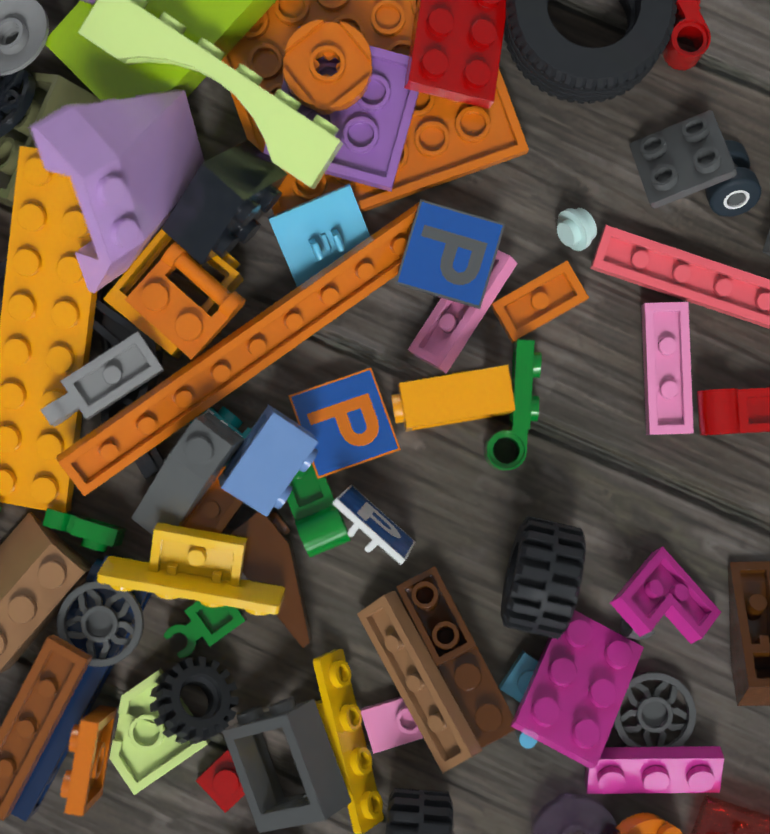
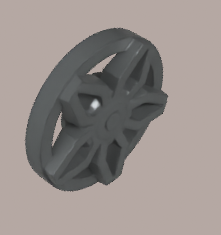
M97 581L86 583L73 590L62 603L57 618L59 638L73 646L74 644L70 638H88L86 642L87 653L93 656L88 666L94 667L110 666L129 656L139 644L144 629L143 611L131 591L115 590L110 585L101 584ZM94 589H109L117 594L108 598L105 605H103V598ZM85 592L95 600L96 606L90 608L87 605ZM124 597L126 601L122 609L116 612L112 608L114 602ZM76 598H78L79 609L84 615H77L67 620L69 609ZM130 606L135 617V628L129 622L120 621L119 619L127 614ZM81 622L82 632L67 630V627ZM119 628H124L133 636L132 639L120 637L117 634ZM109 639L115 644L127 645L121 653L106 658L111 647ZM102 642L103 648L97 658L94 643Z
M649 671L634 675L625 696L627 695L630 704L636 708L627 709L620 715V707L613 724L617 734L629 747H653L650 732H658L655 747H682L691 736L696 722V708L690 692L680 681L666 673ZM662 680L654 687L653 695H651L649 688L641 684V682ZM671 684L668 697L666 699L660 697V692ZM634 686L643 692L644 697L640 701H637L633 695L631 688ZM678 690L685 700L687 713L678 707H671L676 701ZM673 714L679 715L686 722L671 723ZM631 716H636L638 722L634 725H622ZM644 728L642 736L646 746L634 742L626 733L639 732ZM668 728L671 731L682 730L675 740L664 745L667 735L665 729Z

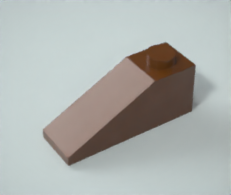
M276 510L268 514L267 517L257 512L229 534L231 536L247 538L242 573L250 581L278 585L285 588L279 613L276 615L301 647L304 648L311 642L312 633L293 544L287 536L292 530Z
M770 561L729 562L730 650L737 706H770Z

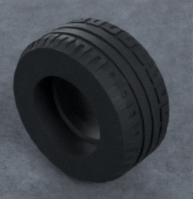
M506 0L505 43L508 44L507 49L511 53L513 63L517 64L516 68L523 72L522 75L525 79H529L533 86L537 85L541 92L545 91L551 97L554 95L559 100L563 101L565 99L571 103L574 101L580 104H584V102L591 104L595 103V101L605 102L606 99L611 100L617 95L625 94L626 90L630 91L653 68L673 32L677 0H619L627 17L628 27L626 33L620 41L601 48L582 47L564 38L550 20L548 14L549 0Z

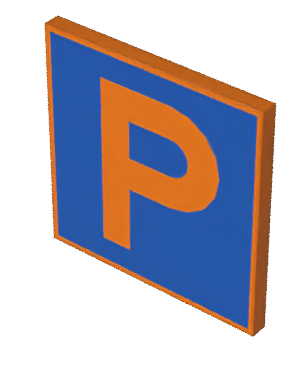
M371 367L288 395L297 423L313 433L318 441L315 446L318 453L312 463L317 479L401 450Z

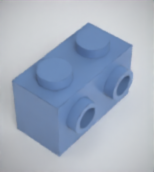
M268 404L218 477L220 486L223 490L267 517L273 507L279 509L286 502L292 491V486L289 484L299 470L305 472L313 463L318 453V450L315 448L318 441L313 433Z

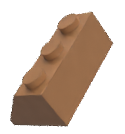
M32 512L25 516L0 545V673L10 669L59 613L66 597L86 582L87 575L93 566L49 527L43 526V522Z

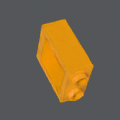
M161 228L103 300L170 355L179 359L183 352L125 301V298L161 260L165 251L176 242ZM230 254L224 258L217 255L206 262L225 277L221 284L231 293L244 280L240 273L236 271L240 263ZM210 297L201 306L211 317L220 307Z
M508 365L399 383V394L391 395L395 424L404 422L405 432L508 415L516 410Z

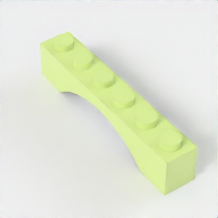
M97 0L78 31L80 35L127 65L139 63L172 64L200 72L220 83L236 96L253 117L265 139L272 162L309 187L316 188L343 145L341 140L335 137L339 131L336 126L317 114L312 121L297 112L301 106L300 102L280 89L273 96L261 88L259 85L263 78L240 63L237 69L234 70L221 61L225 53L204 38H201L198 44H195L182 35L187 27L165 12L158 19L144 10L148 3L147 0Z

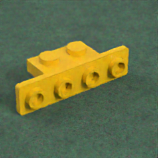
M157 523L153 530L150 563L108 556L97 575L98 583L110 585L111 588L118 591L140 590L155 593L156 596L163 599L184 598L200 601L201 604L208 607L229 606L240 608L258 616L278 614L285 588L282 586L241 579L247 538L164 523Z
M336 649L313 659V666L322 699L315 701L352 801L347 807L353 832L355 834H364L383 821V802L376 787L372 770V756L367 749L361 725L362 715L356 704L352 688L351 670L346 662L343 649Z

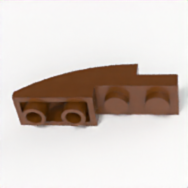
M434 566L396 586L431 657L480 747L484 748L516 731L517 729L511 727L514 716L436 567Z

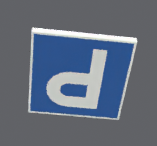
M352 485L336 498L332 504L354 523L348 531V536L353 537L360 528L372 539L365 547L366 552L372 551L379 545L402 565L416 542Z

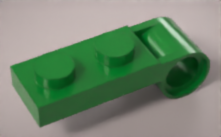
M517 339L513 343L511 385L516 410L509 414L508 430L493 434L484 445L485 460L496 470H513L524 462L527 455L528 430H530L531 421H538L539 395H532L533 378H540L542 354L541 352L534 351L535 340ZM500 438L511 440L516 447V456L508 464L499 462L493 454L494 444Z
M312 464L305 472L299 470L289 484L292 486V491L287 502L294 516L301 541L308 556L311 558L351 541V538L348 536V530L340 510L332 504L335 498L326 476L317 479Z

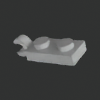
M137 331L61 380L68 393L42 408L41 412L53 427L70 418L78 410L89 420L163 372L164 369Z

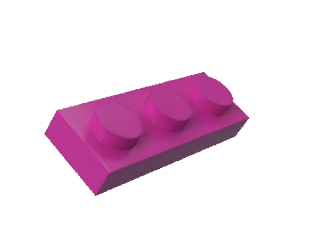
M720 746L604 747L598 765L592 769L588 767L585 769L587 794L720 793L724 756Z

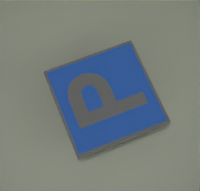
M420 199L395 285L480 309L505 224Z

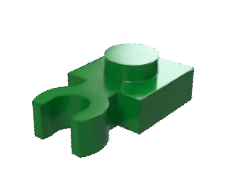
M47 508L42 523L43 526L82 538L81 546L101 552H107L108 546L116 547L122 545L126 532L124 527Z
M197 601L184 610L191 622L188 624L177 623L167 629L163 636L167 640L176 633L184 634L187 637L188 643L186 648H183L177 655L179 658H185L196 649L199 638L203 637L210 647L245 622L247 617L240 608L229 606L214 608L205 606L200 601Z

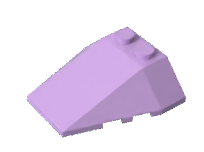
M175 89L140 94L134 98L120 100L114 98L105 99L99 103L85 105L79 103L65 105L30 126L45 170L71 177L92 241L76 251L75 255L89 292L95 293L129 269L167 221L197 170L205 162L185 90Z

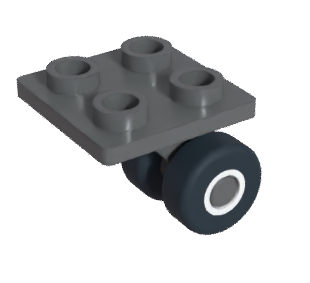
M712 110L698 114L630 144L645 193L653 209L706 189V197L712 211L720 216L732 217L749 211L757 204L761 197V186L756 174L750 170V159L746 149L739 142L724 140Z

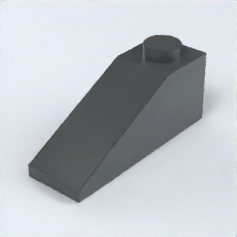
M210 412L196 417L168 455L131 519L152 535L157 523L182 526L245 439Z

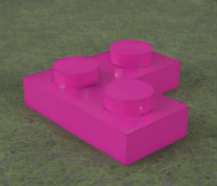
M663 546L649 555L610 602L639 637L651 632L663 615H665L690 644L702 639L721 614L716 605Z

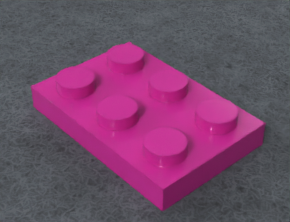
M574 610L570 624L559 639L548 638L511 723V727L590 769L596 767L644 647Z

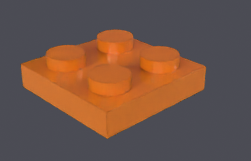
M100 705L80 720V724H74L72 728L69 752H75L72 770H66L61 786V798H67L64 814L83 817L103 794L117 712L115 707Z

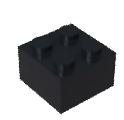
M246 140L201 164L162 227V230L200 264L206 263L217 255L224 258L239 241L245 244L257 233L261 226L257 221L262 212H268L280 199L282 192L278 188L288 174L274 164L254 144Z

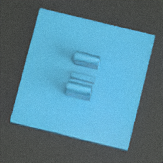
M350 184L268 217L297 287L370 237Z

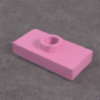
M401 696L361 708L360 710L373 754L423 739Z

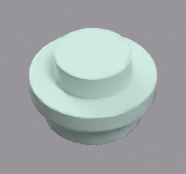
M568 208L559 214L557 234L561 242L576 251H582L589 247L591 241L597 235L596 223L591 214L583 208Z

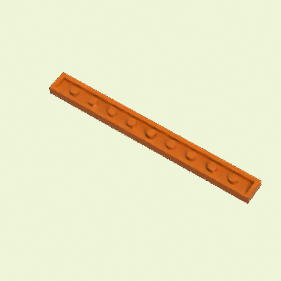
M419 202L56 456L57 462L84 497L398 275Z

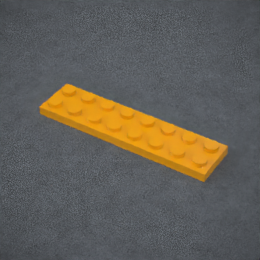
M19 146L0 318V502L45 511L47 508L67 513L71 511L74 483L57 462L56 456L80 439L83 414L78 410L70 418L53 427V425L49 424L41 409L68 393L61 380L89 363L97 292L92 293L87 289L75 252L90 243L92 238L71 177L45 170L38 148Z

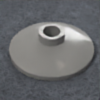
M0 0V76L13 74L24 69L37 58L45 46L49 34V19L44 8L36 0Z

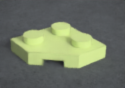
M161 668L125 692L120 700L119 718L109 759L134 795L210 742L207 739L197 744H190L189 741L181 744L175 742L176 735L168 738L162 733L167 728L164 723L158 727L156 726L154 719L159 717L158 711H150V704L156 701V697H151L150 695L152 688L158 685L155 681L164 673ZM180 697L183 709L189 715L193 716L188 707L186 706V704L184 703V701L182 700V698Z

